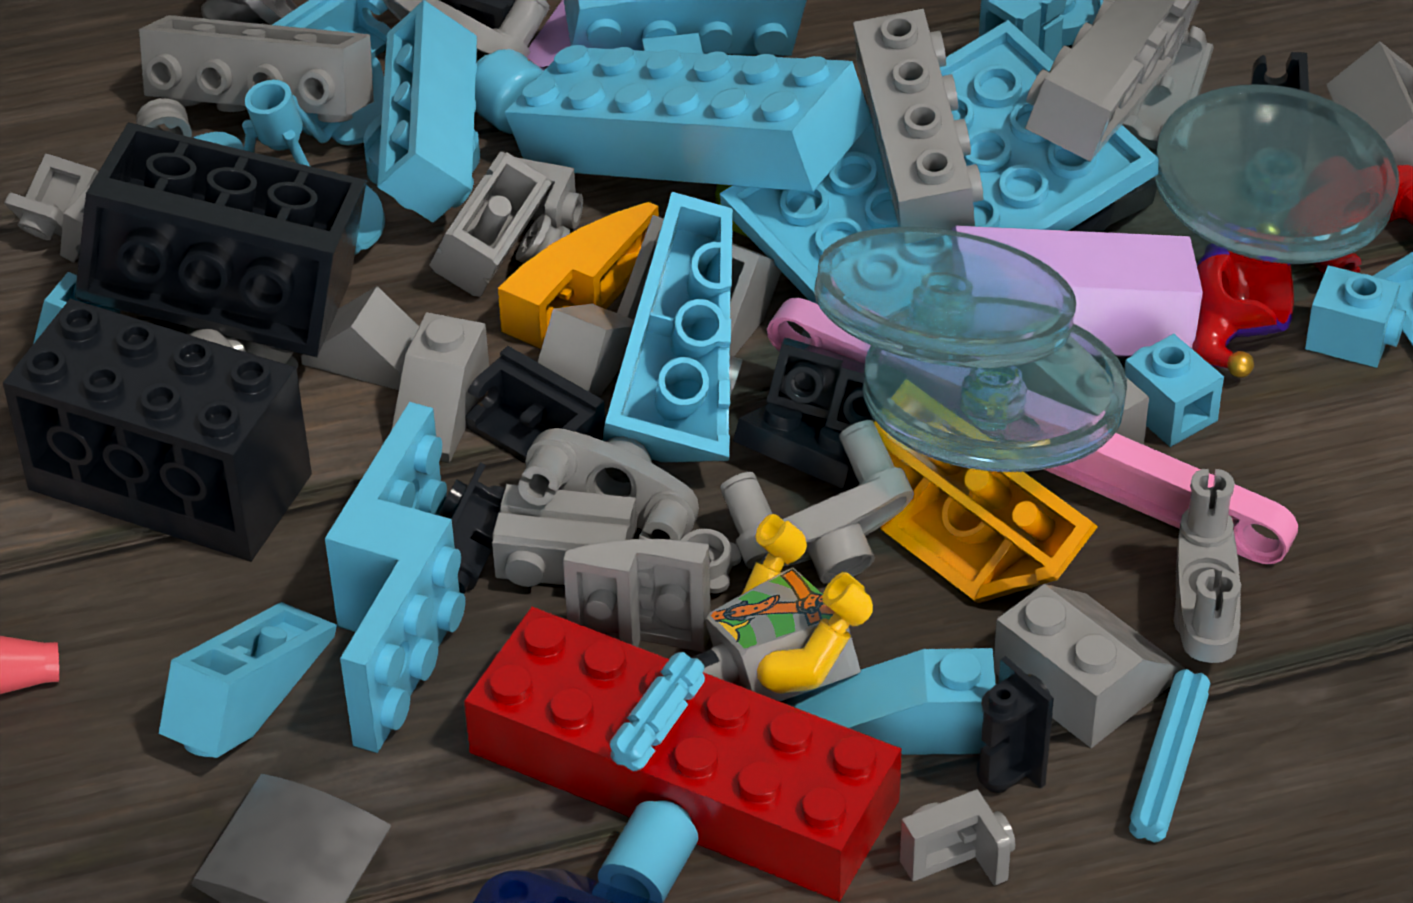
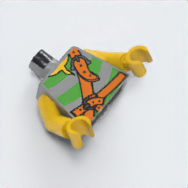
M776 514L766 516L759 524L755 537L756 542L769 553L763 564L755 563L742 594L713 610L707 616L706 624L714 648L691 658H698L705 666L704 673L780 702L861 672L849 626H859L868 620L873 611L871 597L865 593L864 586L849 573L841 572L836 575L822 594L793 567L781 572L784 564L795 562L805 553L807 547L806 538L803 532L790 521H784Z

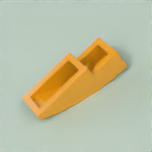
M646 202L615 212L575 230L552 243L524 263L498 287L501 332L542 349L554 308L595 304L607 309L627 287L653 215L659 217L658 206Z

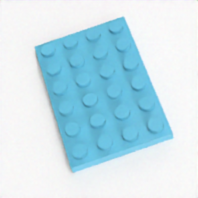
M1009 20L947 56L946 66L940 67L942 76L952 74L954 78L958 110L952 111L954 120L965 119L971 148V155L964 156L966 166L977 164L981 177L983 201L973 202L975 227L1068 231L1158 175V157L1123 125L1119 127L1091 162L1025 129L1034 107L1026 102L1029 90L1042 69L1050 72L1054 61ZM872 123L813 192L733 185L719 193L721 205L733 208L732 220L767 257L774 259V263L780 271L811 302L895 338L952 304V232L902 241Z

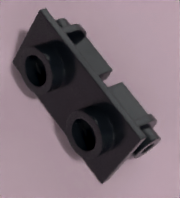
M481 462L468 485L456 479L439 511V514L452 519L454 546L461 553L458 584L459 593L462 594L475 588L479 575L491 552V549L470 538L472 536L493 547V532L498 513L501 511V502L505 491L503 487L496 485L488 487L478 482L486 466Z
M1006 656L1000 659L999 684L987 691L981 702L983 713L981 740L986 745L980 751V760L977 764V778L987 790L994 793L1006 791L1025 776L1041 789L1046 786L1054 698L1038 677L1026 674Z

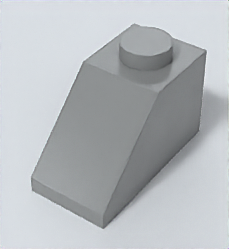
M426 312L405 355L392 429L409 402L433 408L436 437H440L442 440L440 461L450 463L466 429L465 416L480 399L469 394L468 389L475 378L489 367L485 323Z

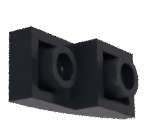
M784 337L766 403L780 405L827 419L825 427L843 431L847 427L861 421L872 420L875 422L901 388L904 381L854 359Z

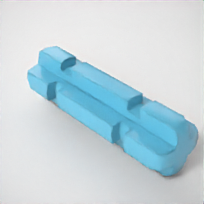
M683 652L671 656L661 670L663 676L657 677L627 717L631 723L621 725L610 740V747L612 749L610 757L616 764L625 765L632 771H637L646 765L655 752L652 746H657L663 741L688 706L685 700L693 698L705 682L703 674L705 666L698 658H690Z

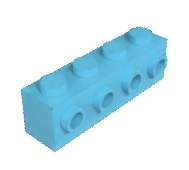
M423 0L387 33L377 187L392 196L404 208L414 210L434 223L451 207L456 208L463 204L470 195L474 185L472 166L473 150L475 147V139L473 138L474 112L476 109L475 81L478 64L476 63L477 35Z

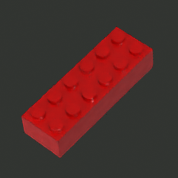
M530 608L464 700L470 753L628 817H631L635 808L642 802H658L662 800L673 802L689 814L698 832L697 845L836 901H841L900 800L902 748L703 672L705 682L693 698L685 700L688 706L663 741L657 746H652L655 752L646 765L637 771H632L625 765H618L610 757L612 751L610 740L621 725L631 723L627 717L657 677L663 676L661 670L669 659L538 608Z

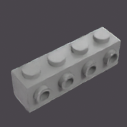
M924 9L853 22L857 65L902 241L952 232V227L975 226L973 202L983 201L982 182L977 164L966 166L964 156L971 155V148L965 119L954 120L952 111L958 110V98L952 74L942 76L940 67L946 66V54L941 32H930Z
M171 15L139 29L144 96L169 98L178 101L183 106H192L201 102L217 103V109L220 111L237 112L247 110L245 96L254 85L266 80H280L290 87L292 95L296 96L299 106L305 113L318 114V120L329 123L348 121L353 118V113L374 102L370 34Z

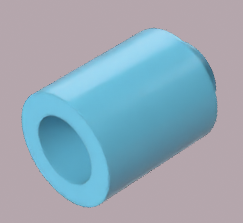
M646 801L640 803L635 808L598 872L599 883L607 895L617 903H663L698 842V832L689 814L682 807L670 801Z

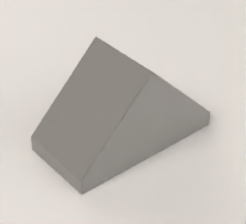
M376 286L338 309L318 357L302 354V365L399 390L405 355L419 326Z
M595 304L554 308L538 363L600 398L622 366L635 320Z

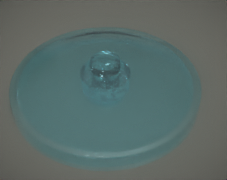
M1237 85L1212 90L1194 97L1176 109L1167 119L1160 132L1155 156L1158 157V175L1154 178L1159 194L1170 211L1185 226L1200 237L1223 249L1249 258L1269 262L1291 264L1323 262L1346 256L1365 247L1383 231L1389 222L1399 188V172L1392 151L1378 132L1366 121L1329 99L1282 86Z
M925 227L871 229L837 240L825 249L820 256L814 286L815 298L822 312L835 325L853 337L881 350L909 359L965 368L1011 367L1035 362L1056 353L1069 340L1077 304L1075 294L1068 282L1057 271L1036 257L1012 246L981 236Z
M964 303L939 306L898 320L881 332L872 342L865 359L863 380L864 400L870 414L881 428L894 439L912 450L935 460L965 468L997 472H1024L1054 468L1069 464L1094 453L1104 446L1119 429L1123 419L1127 393V379L1119 359L1107 345L1092 333L1052 314L1020 306L994 303Z

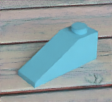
M280 602L172 659L159 734L184 744V748L192 754L218 758L252 738L335 637L337 624Z
M993 648L922 649L861 669L860 673L788 698L786 699V704L902 748V755L980 754L981 748L986 745L981 740L983 723L981 702L984 694L995 686Z

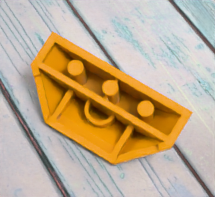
M905 385L901 386L874 422L894 466L904 470L914 492L911 502L904 510L880 526V529L977 603L1058 580L1098 527L1087 517Z

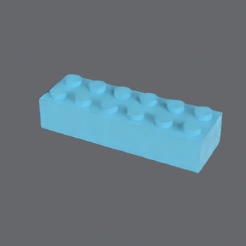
M572 45L559 51L555 55L554 61L536 80L524 87L522 94L505 111L523 159L574 168V173L811 192L817 188L872 123V118L852 61L825 60V58L820 56L804 59L775 57L772 54L743 56L727 55L724 52H711L708 54L682 53L674 49L641 51L632 50L629 47L615 49L586 48L584 45Z

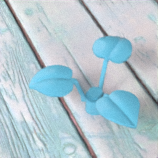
M376 57L371 59L374 102L353 113V118L348 121L336 123L322 122L318 120V114L305 113L301 109L296 96L292 95L290 87L285 82L266 80L254 85L245 96V105L251 120H246L242 123L245 132L244 146L237 137L226 132H210L193 138L255 152L256 137H258L259 141L270 149L277 151L290 149L296 163L310 166L298 142L301 131L314 136L320 143L329 141L331 137L343 145H356L364 142L363 135L368 124L382 112L384 74L381 64ZM367 185L365 187L355 254L359 253L362 249H368L377 242L382 235L385 224L382 203L378 195Z

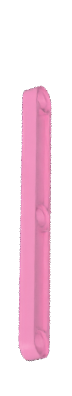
M802 298L788 299L782 304L767 327L768 338L779 352L784 337L843 355L903 380V385L986 445L1180 529L1182 515L1190 506L1192 476L1201 469ZM787 321L794 322L803 327L810 334L811 338L804 337L795 332ZM1015 421H1022L1032 426L1039 433L1040 437L1024 432L1016 425ZM1210 473L1208 481L1209 488L1213 487L1215 476ZM1235 485L1233 495L1231 496L1229 515L1234 523L1233 530L1237 554L1261 564H1275L1282 561L1298 533V523L1294 515L1279 503ZM1251 524L1265 526L1273 531L1278 539L1273 540L1264 537L1256 532Z

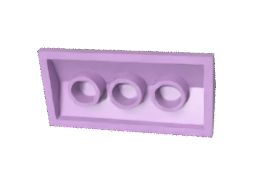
M975 226L952 227L953 351L1018 354V351L1065 325L1103 357L1130 358L1140 348L1152 346L1172 334H1175L1193 349L1192 343L1196 337L1203 291L1190 236Z

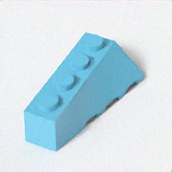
M675 192L671 193L605 421L602 441L606 442L613 437L621 436L635 439L644 445L652 460L660 462L729 460L730 297L732 286L733 208Z

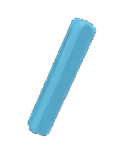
M1183 669L1174 675L1130 816L1129 830L1137 839L1146 838L1155 843L1166 837L1209 696L1210 681L1203 673L1194 674L1187 669Z

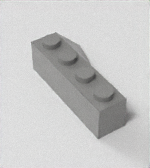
M1106 0L1098 11L1093 24L1086 22L1082 26L1072 47L1063 46L1055 58L1050 72L1042 69L1034 80L1026 102L1034 107L1025 129L1091 162L1173 65L1200 0H1116L1114 3Z

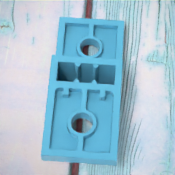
M409 402L325 537L337 625L340 628L355 632L340 658L352 742L355 747L375 753L379 752L391 729L398 730L403 725L409 711L411 694L419 680L425 681L431 676L438 657V647L447 631L454 632L460 625L466 603L465 595L459 593L458 572L461 563V553L454 546L452 519L439 516V511L447 496V485L441 481L439 461L442 454V440L440 437H436L434 410L431 407Z

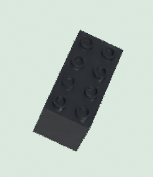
M128 122L86 192L75 299L201 330L212 329L225 336L317 358L350 284L367 180Z
M69 299L3 382L28 490L250 562L253 561L312 475L296 367L90 304Z

